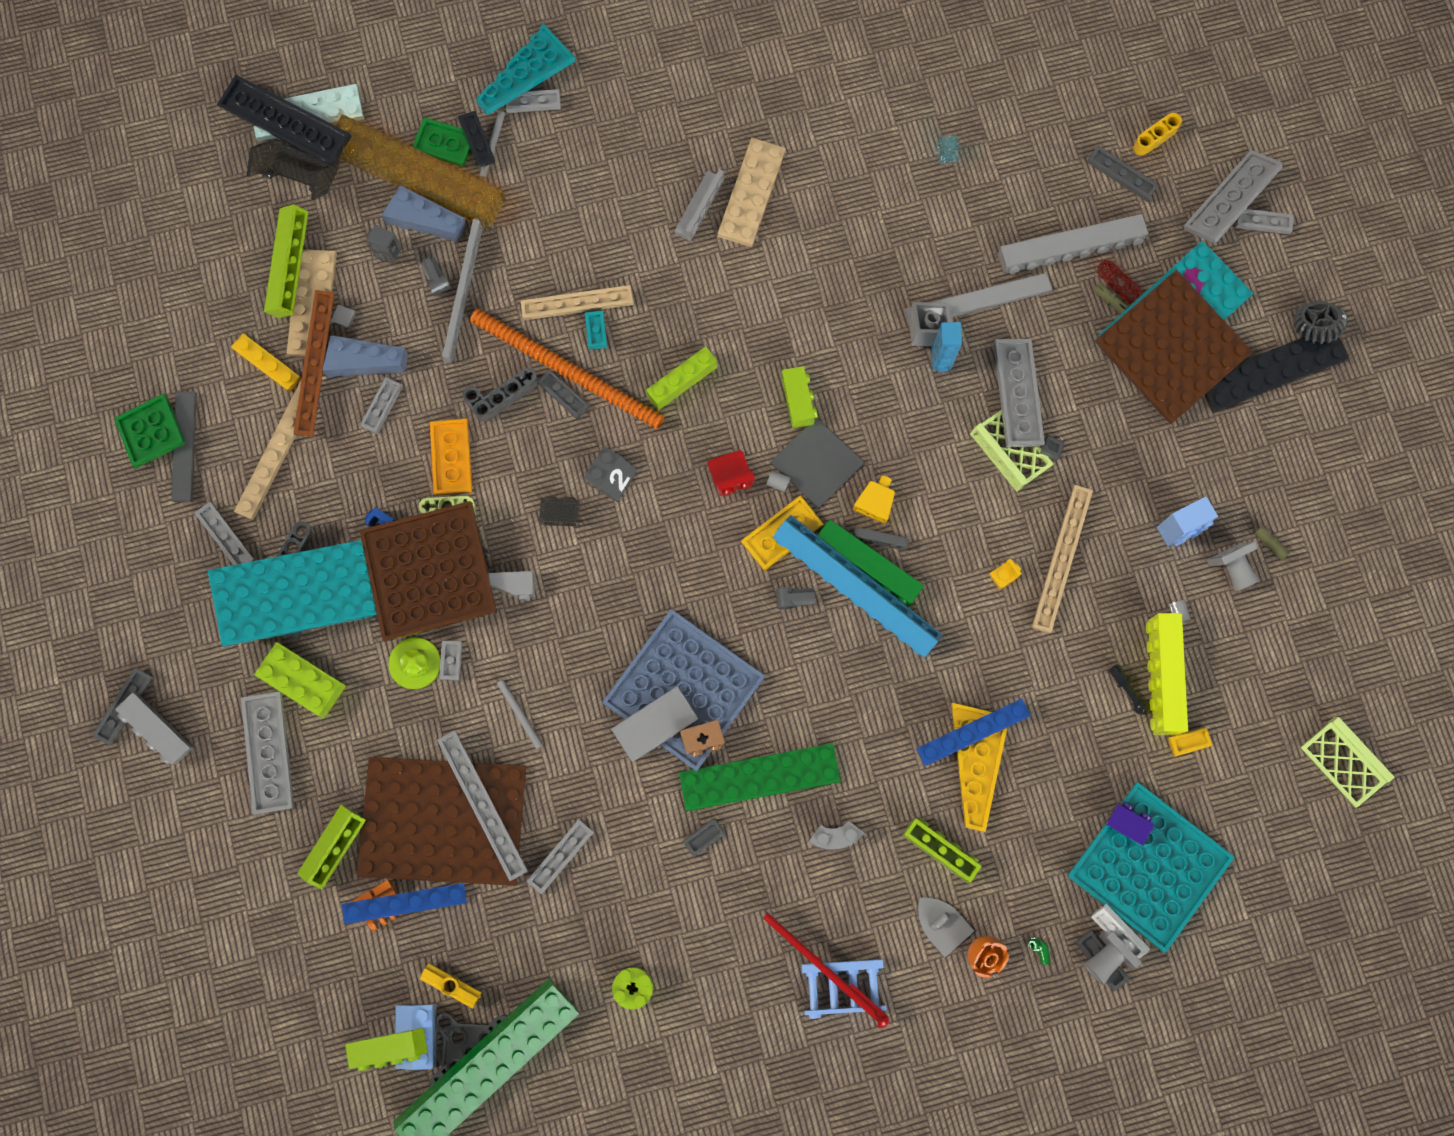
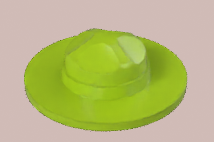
M409 638L400 642L391 652L389 671L394 681L400 686L407 689H421L430 685L437 678L440 672L441 657L437 648L431 642L422 638Z

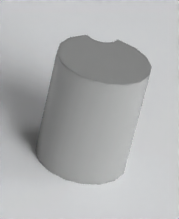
M772 470L766 485L785 492L791 477Z
M1185 600L1169 604L1171 613L1182 614V622L1191 620Z

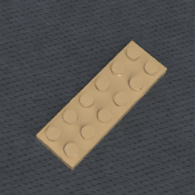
M751 138L719 228L718 237L753 247L786 148Z
M303 249L294 313L290 318L286 353L288 356L305 357L315 290L333 292L337 258L335 251Z

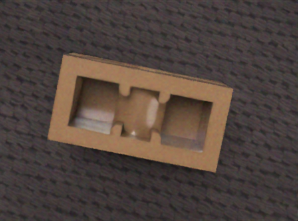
M718 720L680 731L686 754H691V757L702 755V751L710 749L711 752L722 749L721 745L725 744ZM700 735L709 738L706 740V744L697 741L700 739Z

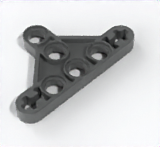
M448 1012L439 1014L436 1017L435 1026L444 1036L441 1069L432 1076L430 1086L437 1081L436 1077L441 1078L445 1074L443 1072L444 1069H446V1072L450 1069L452 1062H458L466 1055L467 1048L477 1045L484 1033H490L492 1031L490 1029L491 1026L494 1029L499 1024L498 1020L503 1021L507 1016L500 1015L490 1024L459 1023ZM442 1016L449 1017V1027L443 1028L440 1025L439 1021ZM457 1031L461 1032L464 1036L461 1043L453 1041V1034Z

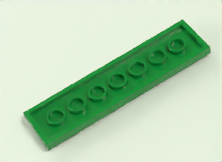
M833 743L699 768L698 771L688 770L679 772L686 812L841 782Z

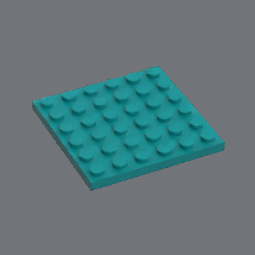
M1136 782L1121 804L1125 801L1134 807L1133 811L1139 814L1144 812L1152 817L1151 821L1154 822L1155 826L1144 845L1142 846L1105 823L1067 874V877L1103 906L1107 904L1127 925L1160 951L1166 953L1235 857L1148 789Z

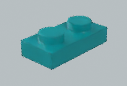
M603 311L586 312L585 321L589 350L607 348Z

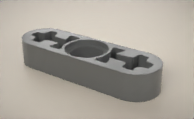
M855 528L853 534L854 537L862 542L898 550H907L909 539L864 528Z

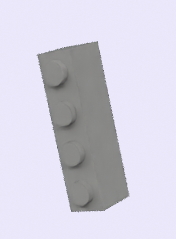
M133 692L115 709L119 713L117 715L119 719L133 726L131 730L137 736H143L147 740L146 745L153 751L157 750L161 754V760L167 765H176L194 748L139 693Z

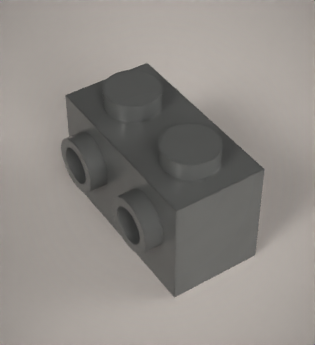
M376 224L373 229L368 231L366 241L374 254L373 256L380 261L386 260L393 264L402 250L396 235Z

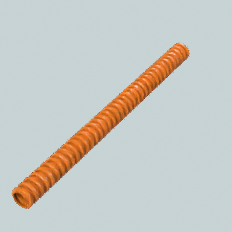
M478 308L472 313L470 322L472 324L475 323L477 327L480 326L481 329H485L491 335L495 334L496 338L500 337L501 341L505 340V343H510V346H514L515 349H519L520 352H524L526 355L529 354V357H534V360H539V363H544L545 366H549L555 372L559 371L560 375L564 374L565 378L569 377L570 381L574 380V383H579V386H584V389H589V392L593 391L600 398L604 397L605 401L609 400L610 404L614 403L613 405L619 406V409L623 408L624 412L628 411V414H633L634 418L638 417V420H643V423H648V426H654L655 430L661 426L664 415H659L658 411L654 412V409H649V406H644V403H639V400H634L628 394L624 395L623 391L619 392V389H614L613 385L609 386V383H604V380H599V377H594L588 371L585 372L583 368L579 369L578 365L574 366L573 362L570 363L569 360H565L559 354L555 355L554 351L550 352V349H545V346H540V343H535V340H530L529 337H525L524 334H520L514 328L511 329L509 325L506 326L505 323H501L495 317L491 318L490 314L486 315V312H481V309Z

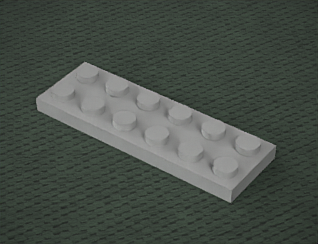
M1250 150L1184 225V230L1216 244L1282 169V162Z
M995 339L993 344L1006 447L1043 446L1045 441L1032 340Z
M282 692L242 697L241 705L253 815L294 809Z

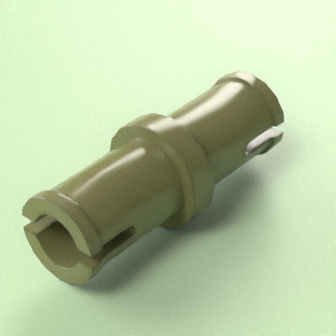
M1101 282L1093 290L1105 301L1106 305L1112 306L1119 314L1123 313L1129 306L1116 296L1117 293H1112Z
M1264 526L1254 533L1266 545V548L1273 551L1281 561L1291 553L1278 541L1279 538H1275Z

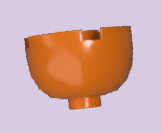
M983 935L970 944L967 951V959L972 970L978 976L989 978L992 977L991 974L995 971L999 973L1003 970L1008 962L1009 954L1007 953V947L1002 941L994 936Z

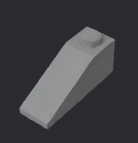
M533 571L488 573L491 587L519 598L521 601L530 600V597H535V574Z

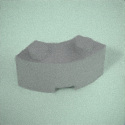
M849 821L836 829H828L820 825L808 843L820 849L837 850L852 845L863 836L864 832Z

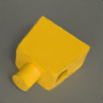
M881 476L879 483L870 481L856 501L853 510L886 525L895 491L889 489L892 480L889 477Z

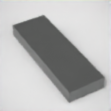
M551 369L538 379V385L576 420L590 408V405Z
M1088 930L1075 941L1088 960L1104 948V945L1092 930ZM1118 966L1106 983L1115 992L1130 979L1122 968Z

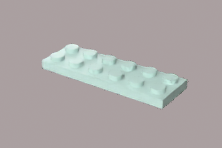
M357 84L284 99L333 125L364 120ZM254 126L257 141L276 138Z

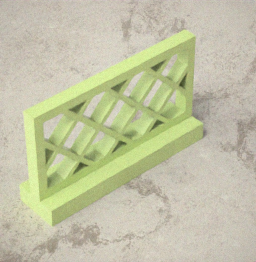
M1000 410L982 424H978L970 435L1016 492H1018L1026 484L1053 466L1054 463L1048 456L1040 453V446L1033 447V453L1023 451L1024 447H1020V451L1011 449V447H1000L998 439L1005 440V435L999 434V427H1004L1003 423L1000 422V416L1002 415V410ZM988 424L996 426L995 434L989 433L985 426ZM1010 453L1019 455V463L1013 462L1010 459ZM1023 456L1032 457V465L1023 464ZM1036 458L1042 459L1046 465L1044 467L1035 466ZM1022 468L1031 469V476L1026 479L1022 474Z
M1333 717L1325 727L1300 747L1355 808L1360 806L1385 783H1389L1395 778L1339 717ZM1329 729L1335 733V742L1324 741L1325 732ZM1312 743H1321L1320 755H1313L1307 748ZM1324 744H1335L1334 756L1324 755ZM1339 745H1346L1349 748V757L1338 756ZM1324 758H1334V770H1327L1323 766ZM1338 759H1349L1348 771L1338 770ZM1352 760H1360L1363 763V772L1352 771ZM1337 773H1348V785L1339 784ZM1352 774H1363L1362 786L1351 785ZM1366 775H1374L1379 782L1374 787H1366ZM1351 788H1362V797L1357 801L1351 797Z

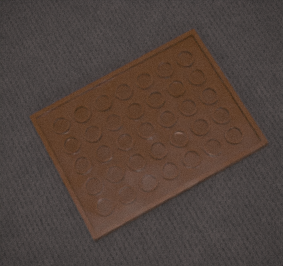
M369 757L363 818L366 821L361 829L357 877L517 886V878L509 881L448 761ZM473 763L520 853L527 766Z

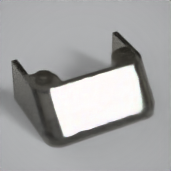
M273 138L250 147L246 176L251 177L259 173L267 179H272L278 175L308 185L309 191L312 192L311 199L316 200L328 193L339 169L340 161L337 160L332 167L278 138Z

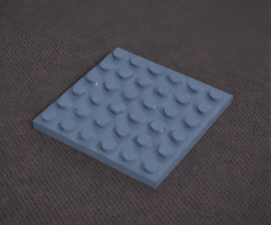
M671 609L602 703L626 720L678 686L699 719L685 729L718 720L722 735H724L764 680L765 675ZM680 732L660 745L695 771H698L711 753L710 749L702 751V755L691 757V754L687 755ZM700 735V739L697 741L706 744V740L709 738Z

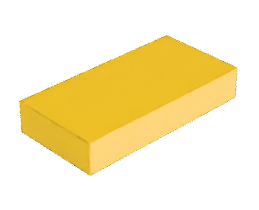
M1206 727L1168 738L1174 757L1213 746Z

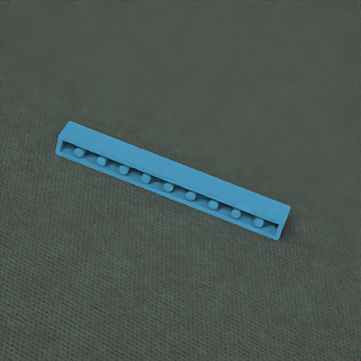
M792 515L782 523L774 534L773 538L780 546L787 548L795 558L801 559L809 569L820 574L824 581L831 583L839 593L849 597L856 606L864 609L871 618L878 620L886 630L892 631L901 642L907 643L918 655H922L925 658L943 635Z

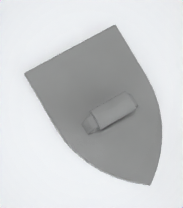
M919 898L918 917L922 930L945 958L970 936L974 930L959 912L946 902L934 898Z

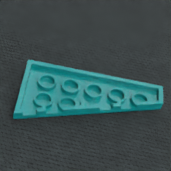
M543 23L538 33L531 36L530 42L523 46L508 62L507 68L496 76L497 79L492 84H489L477 97V105L486 115L491 114L574 63V55Z

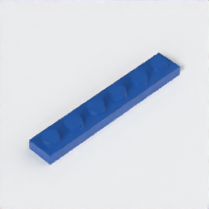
M1021 698L916 748L925 767L1031 715Z
M464 883L343 903L341 906L344 924L467 902Z

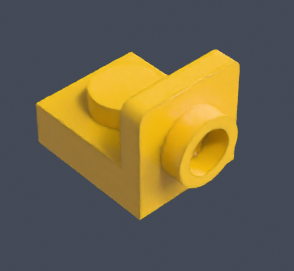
M1009 559L992 571L989 576L999 590H1001L1021 575V568L1016 561L1013 562Z

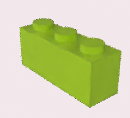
M804 366L782 370L781 378L792 428L814 425L815 418H817L816 407H812L811 401L814 400L812 389L809 390L808 383H810L809 373L805 372Z

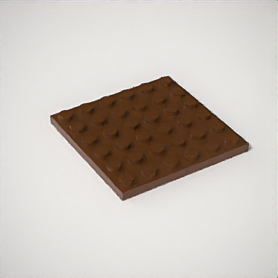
M1175 270L1094 341L1170 425L1252 353V350L1178 270Z
M471 501L359 530L382 640L384 642L497 613L474 507Z

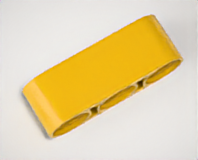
M1170 113L1141 133L1133 146L1134 152L1137 155L1144 156L1172 137L1182 123L1181 116L1177 113Z

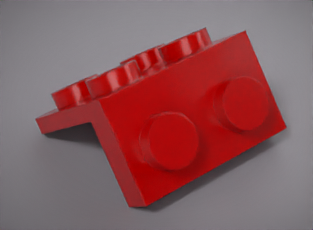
M741 450L711 459L707 463L719 497L731 495L740 489H749L755 484L754 474L750 472L744 453Z

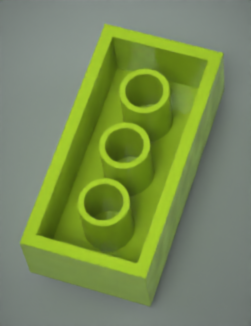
M278 642L275 643L254 674L321 718L326 717L346 687L343 683Z

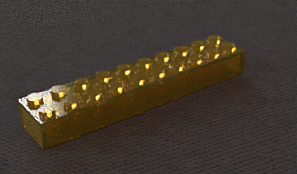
M342 114L335 125L352 135L339 159L397 187L401 185L466 220L473 222V219H478L482 227L489 230L506 200L503 190Z

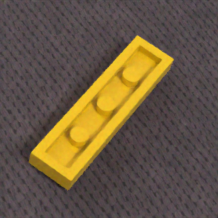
M244 333L231 346L235 352L288 392L301 380L299 375Z

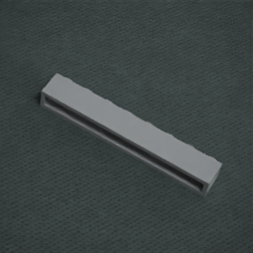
M1139 214L1000 247L998 257L1003 274H1014L1022 269L1032 270L1043 264L1049 266L1056 261L1062 260L1066 262L1078 256L1084 258L1095 252L1101 254L1109 249L1115 248L1118 250L1130 244L1136 246L1144 242L1148 231L1143 215Z

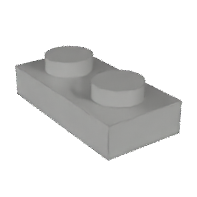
M442 641L440 680L460 681L462 641Z

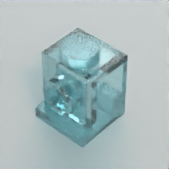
M957 135L938 139L936 151L940 164L958 161L957 155L960 146Z

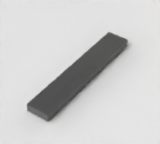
M195 391L176 392L175 416L186 444L173 450L171 497L173 502H193L197 393Z

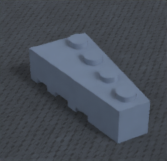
M401 185L381 215L386 225H396L402 229H412L423 234H433L435 237L456 242L460 240L467 228L463 217Z
M331 335L322 371L328 378L360 374L364 376L375 373H405L409 355L405 348Z

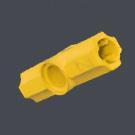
M428 963L420 977V980L440 990L444 995L451 996L472 1009L482 994L479 990L462 982L458 977L452 976ZM449 980L455 982L456 987L453 992L449 991L446 987Z

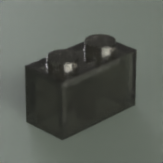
M547 496L546 499H541L540 524L579 527L581 506L579 500H576L574 497L557 499L554 496Z

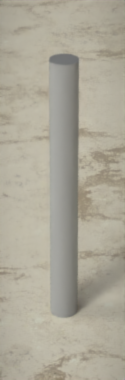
M498 111L489 141L492 153H494L504 120L505 112ZM490 165L481 168L480 178L486 179Z
M500 680L497 682V685L536 750L541 748L543 744L505 681Z

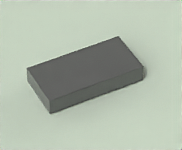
M713 818L682 842L691 855L696 857L726 833L715 818Z

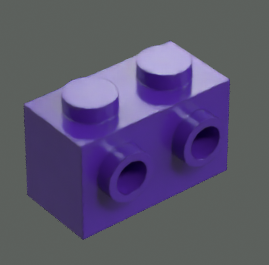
M1125 801L1123 804L1117 802L1106 820V824L1143 846L1155 826L1154 822L1151 821L1152 817L1144 812L1139 814L1133 811L1134 807Z

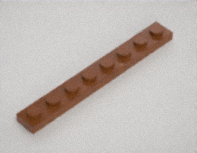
M315 290L294 435L314 437L323 377L322 370L326 356L335 296L334 292Z

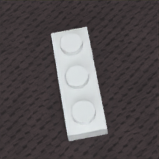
M1107 904L1091 916L1104 931H1113L1138 959L1150 950Z

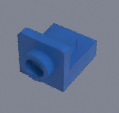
M376 507L370 510L365 517V524L368 527H373L376 522L381 525L396 521Z

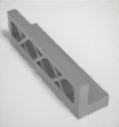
M719 169L717 174L707 171L678 223L675 234L689 241L692 240L724 182V171Z

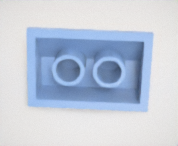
M437 1003L396 1005V1033L424 1027L428 1053L420 1055L419 1060L408 1062L407 1058H405L403 1063L395 1064V1069L422 1070L437 1067V1028L435 1026Z

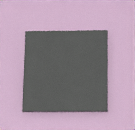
M815 418L814 425L807 426L770 462L779 472L791 477L790 482L818 509L864 464L818 418Z

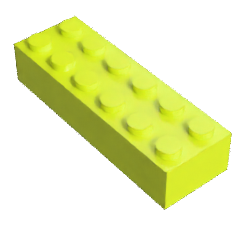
M1158 613L1146 623V633L1149 634L1147 652L1150 653L1147 668L1148 672H1151L1148 688L1152 693L1149 708L1153 714L1150 727L1154 735H1179L1188 732L1182 614Z

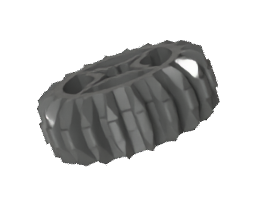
M1319 299L1317 302L1311 300L1309 304L1304 303L1302 307H1299L1294 315L1293 325L1300 338L1305 337L1306 341L1312 340L1313 344L1316 341L1321 344L1324 341L1330 343L1331 340L1336 341L1338 337L1342 336L1346 329L1347 316L1345 315V310H1341L1340 305L1335 306L1334 302L1328 303L1327 300L1321 302Z

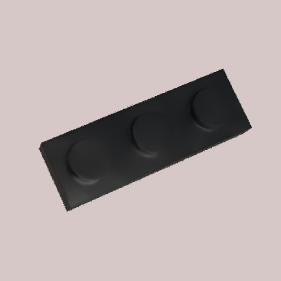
M476 111L459 115V123L477 167L481 168L495 163L494 155Z

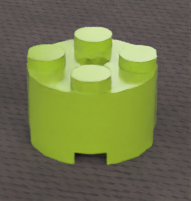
M629 967L622 970L615 977L612 984V993L615 1001L620 1006L626 1009H638L650 1000L654 984L646 970L639 967ZM632 982L636 983L635 987L638 988V992L630 993L628 985H631Z

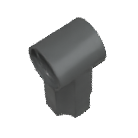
M429 257L425 259L421 266L433 295L437 296L450 290L449 283L445 275L442 274L436 258Z
M791 587L776 589L777 609L784 610L792 609L795 606L815 605L814 588L793 589Z

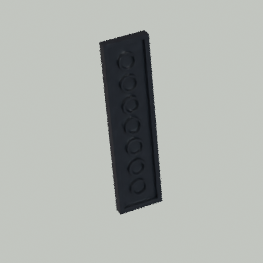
M236 74L217 103V106L332 167L352 137L349 132Z
M1305 337L1242 361L1204 396L1212 412L1216 413L1347 361L1349 356L1339 337L1336 341L1331 340L1330 343L1324 341L1322 344L1317 341L1313 344L1312 340L1306 341Z

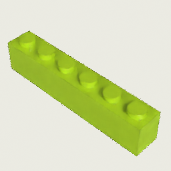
M294 204L279 209L264 307L265 313L277 318L293 315L308 211Z

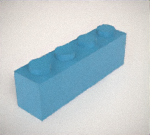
M961 322L941 323L931 349L932 370H937L938 372L951 370L962 345Z

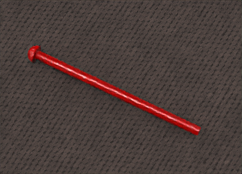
M768 912L763 919L878 1022L876 1027L885 1028L889 1024L887 1014L852 983L850 985L845 983L830 968L820 962L822 960L820 957L814 955Z

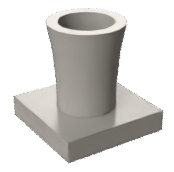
M1255 541L1239 543L1206 559L1209 566H1226L1234 591L1247 588L1260 581L1245 557L1246 554L1258 549Z
M1102 931L1098 938L1106 946L1094 957L1083 963V966L1100 984L1104 985L1120 964L1123 963L1125 967L1137 968L1142 962L1113 931Z

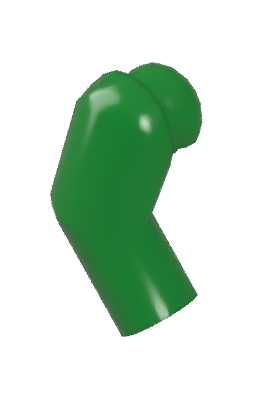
M1031 938L1028 942V947L1039 954L1040 964H1051L1048 945L1038 938Z

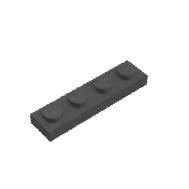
M1100 146L1096 147L1087 160L1088 164L1145 201L1150 199L1159 186Z
M134 668L92 736L111 746L125 724L117 716L119 713L115 709L133 692L139 693L142 696L154 677L138 668Z

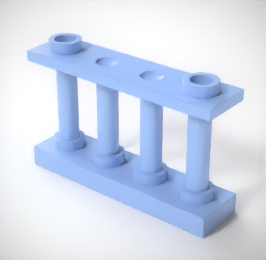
M882 959L823 963L837 975L838 971H846V974H849V985L852 983L857 988L858 970L866 969L867 973H869L871 1001L882 1011L887 1010L885 1005H879L877 973L880 968H883ZM813 963L801 964V972L806 973V977L809 980L810 1009L804 1010V1014L809 1015V1019L821 1018V1014L866 1012L851 998V1007H839L837 985L830 979L831 1008L818 1009L816 976L821 971Z

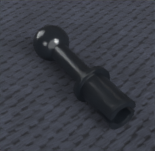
M1119 664L1111 667L1108 672L1117 682V687H1123L1133 701L1134 711L1139 715L1146 714L1149 711V704L1146 700L1140 699L1129 684L1131 678L1126 676Z

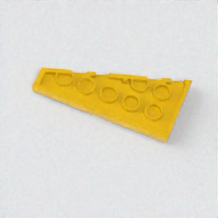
M951 703L954 730L992 713ZM1007 728L956 751L965 828L986 832Z

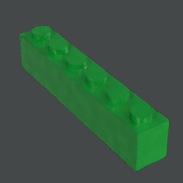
M829 519L818 534L822 540L907 607H910L924 587L923 584Z

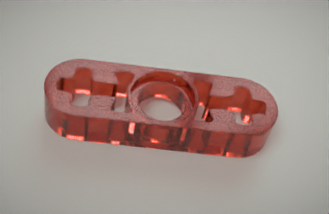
M1104 260L1099 264L1097 268L1098 276L1127 303H1134L1142 295L1141 288L1112 261ZM1109 267V271H1103L1104 268ZM1115 279H1123L1124 285H1116ZM1130 293H1136L1135 296L1130 297Z

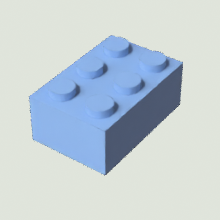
M1204 497L1171 514L1157 526V529L1168 547L1173 544L1179 546L1186 542L1187 539L1194 538L1207 530L1208 527L1214 524L1213 520L1218 515L1208 498Z

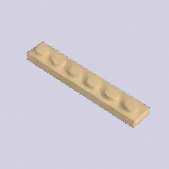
M631 285L521 300L523 320L633 305Z

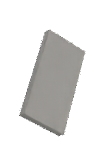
M677 686L611 730L633 763L699 719Z

